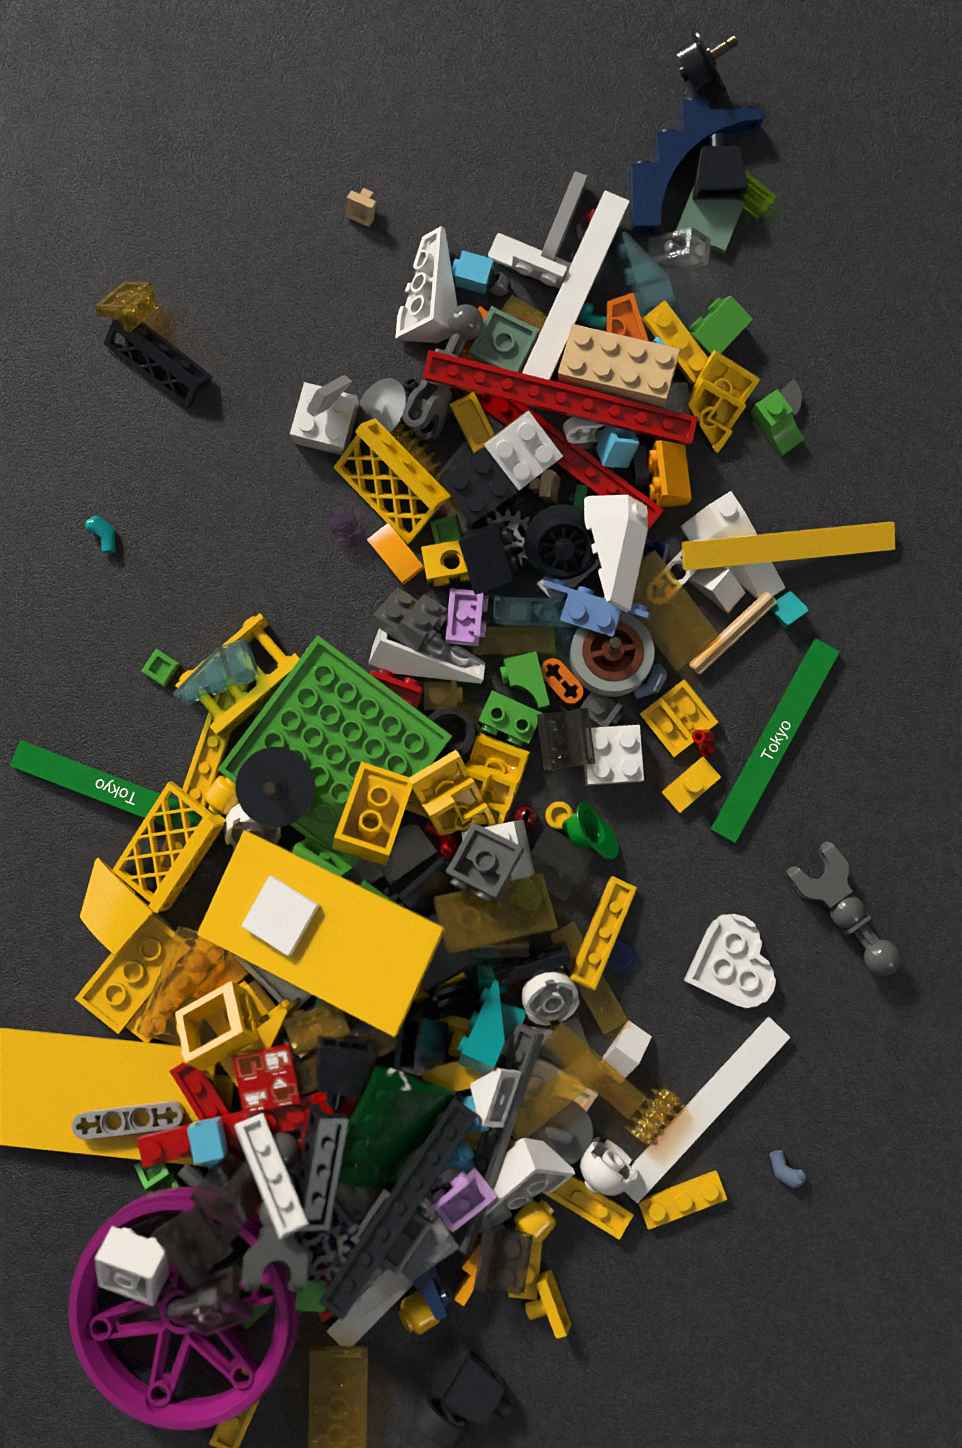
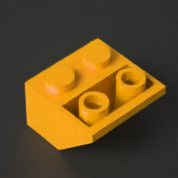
M662 440L656 441L653 449L649 450L648 458L649 474L652 475V484H649L650 500H654L661 508L688 505L692 498L685 445Z

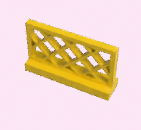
M374 418L360 424L355 431L357 435L333 468L409 544L416 538L440 506L449 500L451 495ZM362 440L369 446L370 455H361L360 443ZM348 460H355L357 474H352L344 466ZM362 460H371L373 474H364ZM378 460H383L388 465L389 475L380 474ZM365 479H374L376 493H370L366 489ZM381 479L390 480L392 493L382 492ZM397 480H402L408 486V494H399ZM383 498L393 499L394 512H389L384 507ZM400 499H409L411 513L401 512ZM416 500H422L429 510L426 513H418ZM402 518H412L413 530L410 533L403 527Z
M168 782L112 871L150 902L148 907L156 914L170 909L224 827L226 820L219 814L213 815L174 782ZM171 793H174L179 798L180 809L169 810L168 797ZM195 810L203 817L197 827H190L188 811ZM181 812L184 828L173 830L170 814ZM163 815L166 831L155 833L153 821L156 816ZM184 832L186 845L183 849H176L173 833ZM167 835L169 851H158L156 836ZM149 837L152 853L141 854L139 843L142 838ZM170 854L172 866L169 871H162L159 856ZM142 858H153L154 873L144 874ZM135 859L138 875L131 876L123 869L128 860ZM156 876L158 888L154 894L147 889L146 877Z

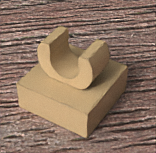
M363 188L359 194L351 190L346 201L345 217L370 227L374 220L376 201L371 199L374 192Z
M545 470L542 472L541 479L534 478L529 482V490H533L534 494H539V497L546 503L557 504L561 478L553 470Z

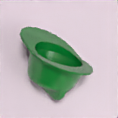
M580 803L577 807V812L562 822L563 829L575 847L579 849L594 848L607 859H613L619 853L618 841L613 830L588 803Z

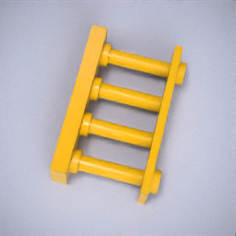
M261 614L247 619L240 631L195 669L186 671L175 685L184 695H187L190 691L196 695L214 717V722L210 725L211 729L222 739L227 737L270 700L300 659L295 653L291 657L286 656L264 631L269 623ZM254 637L278 663V668L270 675L265 674L242 648ZM233 655L257 681V686L249 693L243 692L221 666ZM212 673L236 699L235 704L229 710H222L200 684Z

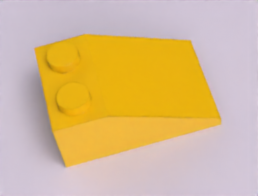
M361 762L337 828L332 849L386 866L412 790L408 781L409 777Z

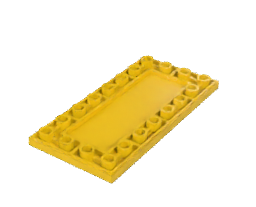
M244 830L197 935L395 1037L398 1036L445 931V927ZM269 876H275L320 905L292 956H287L242 927L244 920Z
M0 1027V1145L141 1160L136 1139L139 1136L163 1130L80 1139L72 1131V1122L77 1115L89 1110L163 1101H178L183 1105L185 1118L177 1127L199 1121L169 1072L184 1062L181 1056L182 1046ZM217 1063L205 1069L214 1084ZM169 1107V1111L166 1113L157 1114L156 1124L158 1125V1120L164 1117H170L171 1122H173V1119L178 1116L177 1112H172L171 1107ZM140 1110L136 1114V1122L141 1126H146L150 1122V1115L148 1112ZM117 1114L109 1115L107 1122L110 1128L119 1129L122 1125L121 1117ZM85 1118V1121L81 1122L80 1126L86 1128V1132H88V1129L100 1125V1120L89 1123ZM193 1155L167 1162L204 1166L203 1162L194 1164Z

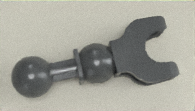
M468 304L457 306L451 312L448 324L452 335L445 351L436 348L435 352L460 358L466 341L472 340L480 334L483 328L482 314L476 307ZM422 380L420 385L410 394L402 416L404 422L414 429L415 434L420 440L433 442L440 436L447 420L449 402L453 395L450 389L453 387ZM417 410L416 420H412V413ZM431 421L433 423L432 431L429 433H423V429L426 428Z
M825 841L818 849V854L825 865L824 873L819 879L809 878L798 867H790L785 870L787 880L801 898L819 901L825 909L830 908V916L833 922L838 927L845 929L843 931L845 934L854 933L866 949L864 961L872 973L879 976H887L893 974L899 968L901 963L899 949L890 941L879 940L866 923L872 917L866 915L863 902L857 896L850 894L853 891L847 882L849 864L832 843Z
M288 1133L273 1134V1139L289 1175V1169L296 1164L300 1155L299 1144ZM263 1201L260 1206L259 1217L264 1228L259 1230V1240L243 1257V1287L246 1291H254L259 1288L262 1283L264 1268L273 1261L279 1263L285 1269L287 1287L293 1292H301L306 1285L308 1256L305 1250L296 1242L294 1233L279 1239Z

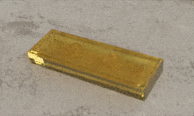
M555 626L486 627L485 638L480 637L478 646H473V655H523L535 651L537 655L555 654Z

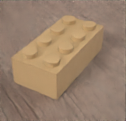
M572 324L558 371V382L665 409L680 349Z

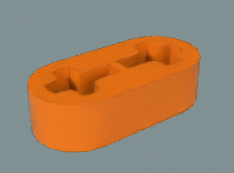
M554 658L548 659L542 664L543 680L555 695L568 705L579 702L583 696V687L561 661ZM546 666H558L557 674L561 680L558 681L553 675L547 677L548 669ZM563 682L570 688L573 686L577 688L575 692L577 697L575 699L572 696L568 698L564 696L566 689L562 686Z

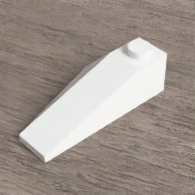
M442 226L422 237L413 265L416 273L412 283H408L405 290L409 294L405 307L400 306L397 316L395 338L400 341L438 343L452 335L448 320L451 312L457 307L446 232Z
M731 491L706 506L681 525V529L689 541L757 535L748 516ZM772 562L725 566V568L732 572L741 587L756 599L764 592L774 596L785 589Z
M629 495L587 496L584 498L585 524L587 530H592L595 543L591 547L593 554H598L602 568L599 569L598 573L606 602L628 612L632 606L648 531L647 506Z
M379 629L369 660V664L394 674L479 684L483 681L485 670L484 661L458 645L450 646L440 639L442 635L438 632L435 633L428 645L423 643L416 652Z
M530 1138L518 1140L514 1147L504 1155L493 1188L497 1197L488 1204L479 1233L484 1234L511 1217V1210L518 1209L532 1202L533 1197L544 1190L547 1194H550L558 1189L575 1174L573 1168L544 1141Z

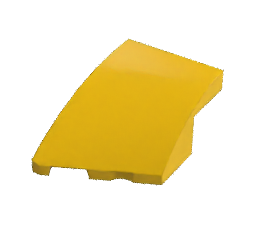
M713 350L696 380L687 404L694 416L698 417L697 421L713 449L719 453L732 434V426L745 409V402L760 379Z
M479 733L476 736L470 760L465 766L469 775L475 781L483 801L488 805L496 822L495 825H499L507 820L530 752Z
M456 750L408 778L418 800L440 835L450 834L458 830L467 831L472 823L477 825L486 824L487 826H494L496 824L488 805L483 801L475 781L469 775L460 754Z
M97 858L94 863L80 918L93 935L111 953L117 955L151 917L154 911L136 895V892L112 871L111 867L102 859Z

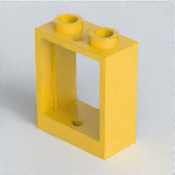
M232 981L175 1012L177 1019L176 1029L182 1045L181 1056L186 1064L201 1071L259 1040L248 990ZM226 1007L231 1031L201 1047L197 1022Z

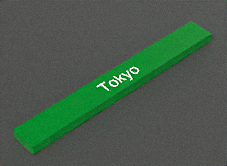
M818 639L813 640L710 828L711 831L736 843L840 651Z
M22 740L19 741L10 764L11 767L146 818L160 796V793ZM168 797L169 810L180 809L179 801ZM195 810L188 811L190 827H197L203 817ZM181 812L170 814L172 828L174 830L183 829ZM156 816L153 822L165 826L164 816Z

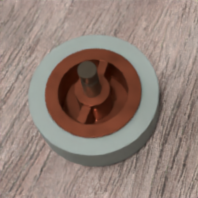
M622 612L614 637L581 627L577 629L570 649L571 668L577 680L586 689L597 695L606 697L626 695L637 689L648 676L654 661V642L650 632L640 620L628 613Z

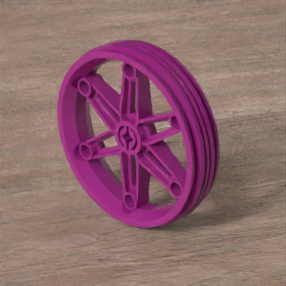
M175 1187L155 1191L132 1201L105 1222L94 1234L79 1260L72 1281L69 1297V1325L73 1344L82 1367L96 1388L113 1405L139 1421L160 1428L173 1430L206 1428L229 1420L250 1408L271 1388L292 1353L298 1334L301 1310L295 1309L297 1292H293L287 1287L285 1269L279 1263L273 1261L264 1268L266 1273L262 1275V1283L259 1288L250 1291V1296L213 1307L210 1294L244 1289L242 1276L212 1280L221 1226L224 1225L236 1233L250 1248L259 1240V1230L264 1228L260 1218L251 1206L236 1197L217 1190L200 1187ZM167 1214L196 1215L178 1266L168 1258L169 1275L167 1279L171 1283L164 1290L161 1289L154 1306L134 1299L110 1308L98 1310L99 1285L95 1258L112 1226L118 1229L128 1228L138 1236L146 1238L135 1225L150 1218ZM203 1218L209 1219L212 1222L213 1228L206 1226ZM201 1239L206 1241L199 1281L186 1277ZM262 1284H268L273 1292H267ZM275 1301L273 1338L264 1361L259 1365L257 1359L251 1355L224 1317ZM158 1306L159 1319L122 1324V1316ZM101 1320L107 1324L108 1328L102 1325ZM207 1322L234 1355L232 1360L200 1331ZM174 1332L184 1335L170 1373L164 1370L171 1334ZM158 1333L149 1386L135 1377L120 1362L112 1351L107 1339ZM192 1347L235 1386L228 1391L208 1397L187 1398L175 1396ZM240 1368L247 1370L250 1376L244 1375ZM159 1386H162L167 1393L162 1392Z

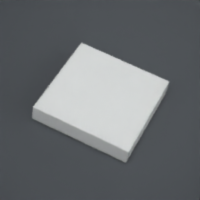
M269 876L244 920L242 927L287 956H292L320 905L275 876Z

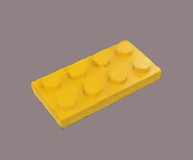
M153 913L117 955L113 953L109 955L75 1000L119 1034L191 943Z

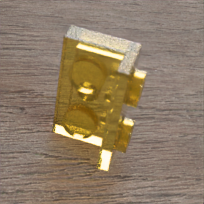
M123 282L94 307L97 316L110 317L111 319L120 318L124 331L131 332L158 308L151 282Z
M321 1001L315 1005V1009L307 1012L298 1010L288 1015V1019L283 1020L295 1056L317 1048L318 1036L342 1038L349 1035L350 1031L342 1009L326 1001Z

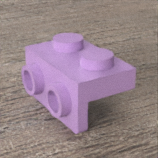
M450 588L445 643L478 646L479 638H485L486 621H481L482 611L487 612L488 595H483V593L475 595L473 590Z
M474 1168L468 1174L462 1171L449 1182L452 1186L445 1191L442 1187L429 1198L432 1203L425 1211L430 1215L436 1210L451 1231L454 1232L494 1201L497 1195Z

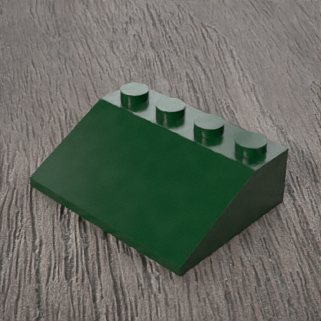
M375 1063L348 1117L338 1182L353 1187L394 1188L454 1099L455 1091Z

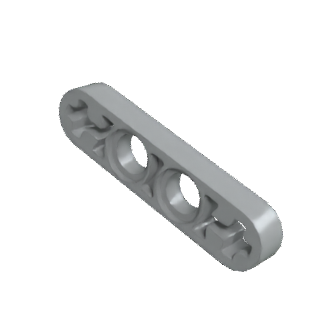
M577 171L574 172L543 247L542 257L555 262L586 186L587 175Z
M163 1101L89 1110L80 1113L74 1118L72 1131L80 1139H93L175 1128L183 1122L185 1109L178 1101ZM169 1107H171L172 1112H177L178 1116L173 1119V1122H171L170 1117H163L158 1120L159 1124H156L157 1114L166 1113L169 1111ZM140 1110H144L150 1115V1122L146 1126H141L136 1122V1114ZM110 1114H117L121 1117L122 1125L119 1129H112L108 1125L107 1121ZM85 1118L89 1123L100 1120V1125L88 1129V1132H86V1128L80 1126V1123L85 1121Z

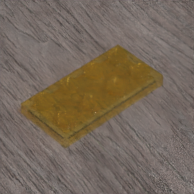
M654 550L641 560L632 602L646 606V612H649L652 616L650 621L640 617L636 618L646 626L655 644L674 669L678 671L718 642L721 637L657 551Z
M543 873L511 880L499 903L494 900L490 904L483 902L475 896L476 891L472 889L436 896L433 899L439 924L445 927L443 939L447 954L548 932L558 928Z
M178 926L137 1028L138 1034L182 1046L176 1029L177 1019L175 1012L215 991L230 951L197 935L198 931ZM203 1020L197 1022L198 1031Z
M311 1346L309 1365V1448H367L368 1346Z

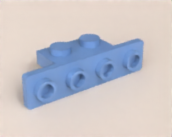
M552 578L551 582L544 580V588L568 595L560 621L614 637L621 614L625 611L607 603L605 595L604 598L594 596V590L578 586V589L574 590L567 587V582ZM632 602L631 610L625 612L649 621L652 616L649 612H646V606Z

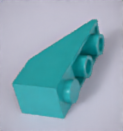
M495 979L490 989L484 988L478 1002L483 1004L480 1013L474 1011L468 1025L469 1028H472L469 1038L463 1036L457 1052L461 1053L458 1064L483 1075L493 1071L505 1043L499 984Z

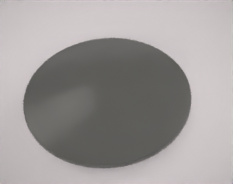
M392 378L382 379L374 383L359 402L356 416L357 428L360 424L376 418L391 434L403 418V410L407 403L404 386Z
M555 1097L540 1102L532 1109L525 1124V1138L544 1141L564 1161L571 1165L580 1160L591 1145L593 1127L588 1113L581 1105L567 1098Z

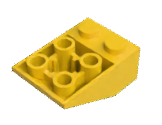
M297 997L292 1002L288 998L268 1012L267 1015L256 1021L259 1040L236 1053L279 1046L300 1004V997ZM233 1055L220 1061V1063L237 1085L232 1060Z

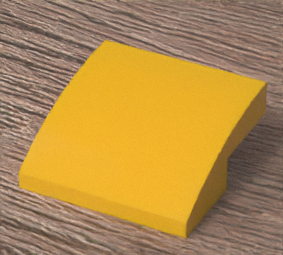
M686 679L682 680L640 713L673 757L694 742L692 733L695 730H709L719 722Z

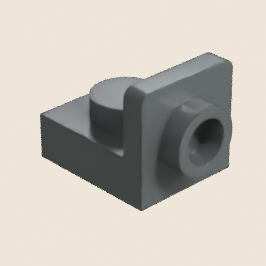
M593 692L589 694L578 710L601 727H608L609 724L615 726L623 715L619 711L622 707L621 703H616L609 697L597 695Z

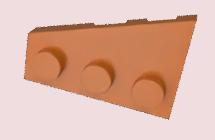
M634 293L607 301V332L648 341Z

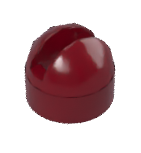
M523 806L516 811L515 821L522 820L526 810H528L531 814L527 819L525 828H530L536 823L537 814L533 808Z

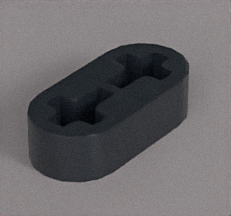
M642 436L637 437L639 445L631 460L634 488L649 487L645 437Z

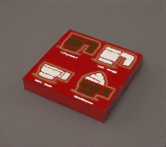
M291 1043L233 1054L232 1060L243 1113L301 1103L302 1097Z

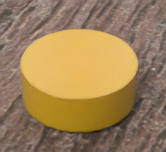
M554 802L545 812L546 822L554 829H563L562 822L568 819L573 814V811L564 802Z

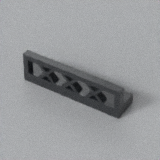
M131 312L113 318L103 344L186 409L190 408L198 391L208 386L213 376ZM117 332L123 336L126 347L122 348L114 341ZM136 349H140L145 354L146 364L138 360ZM156 366H161L166 370L168 380H164L159 376ZM177 382H182L190 388L187 397L180 393Z
M310 1103L295 1189L309 1224L300 1231L329 1230L348 1125L346 1114L325 1113L319 1103Z

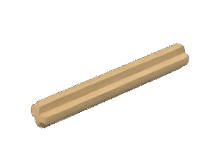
M764 592L690 662L689 666L698 675L702 674L776 604L775 598L770 593Z

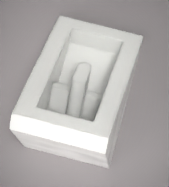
M725 567L698 569L688 579L691 584L727 614L746 593L732 572Z
M628 1020L597 1067L621 1083L640 1063L652 1036Z
M496 1069L470 1084L476 1112L479 1114L478 1121L480 1125L504 1127L521 1072L517 1070Z

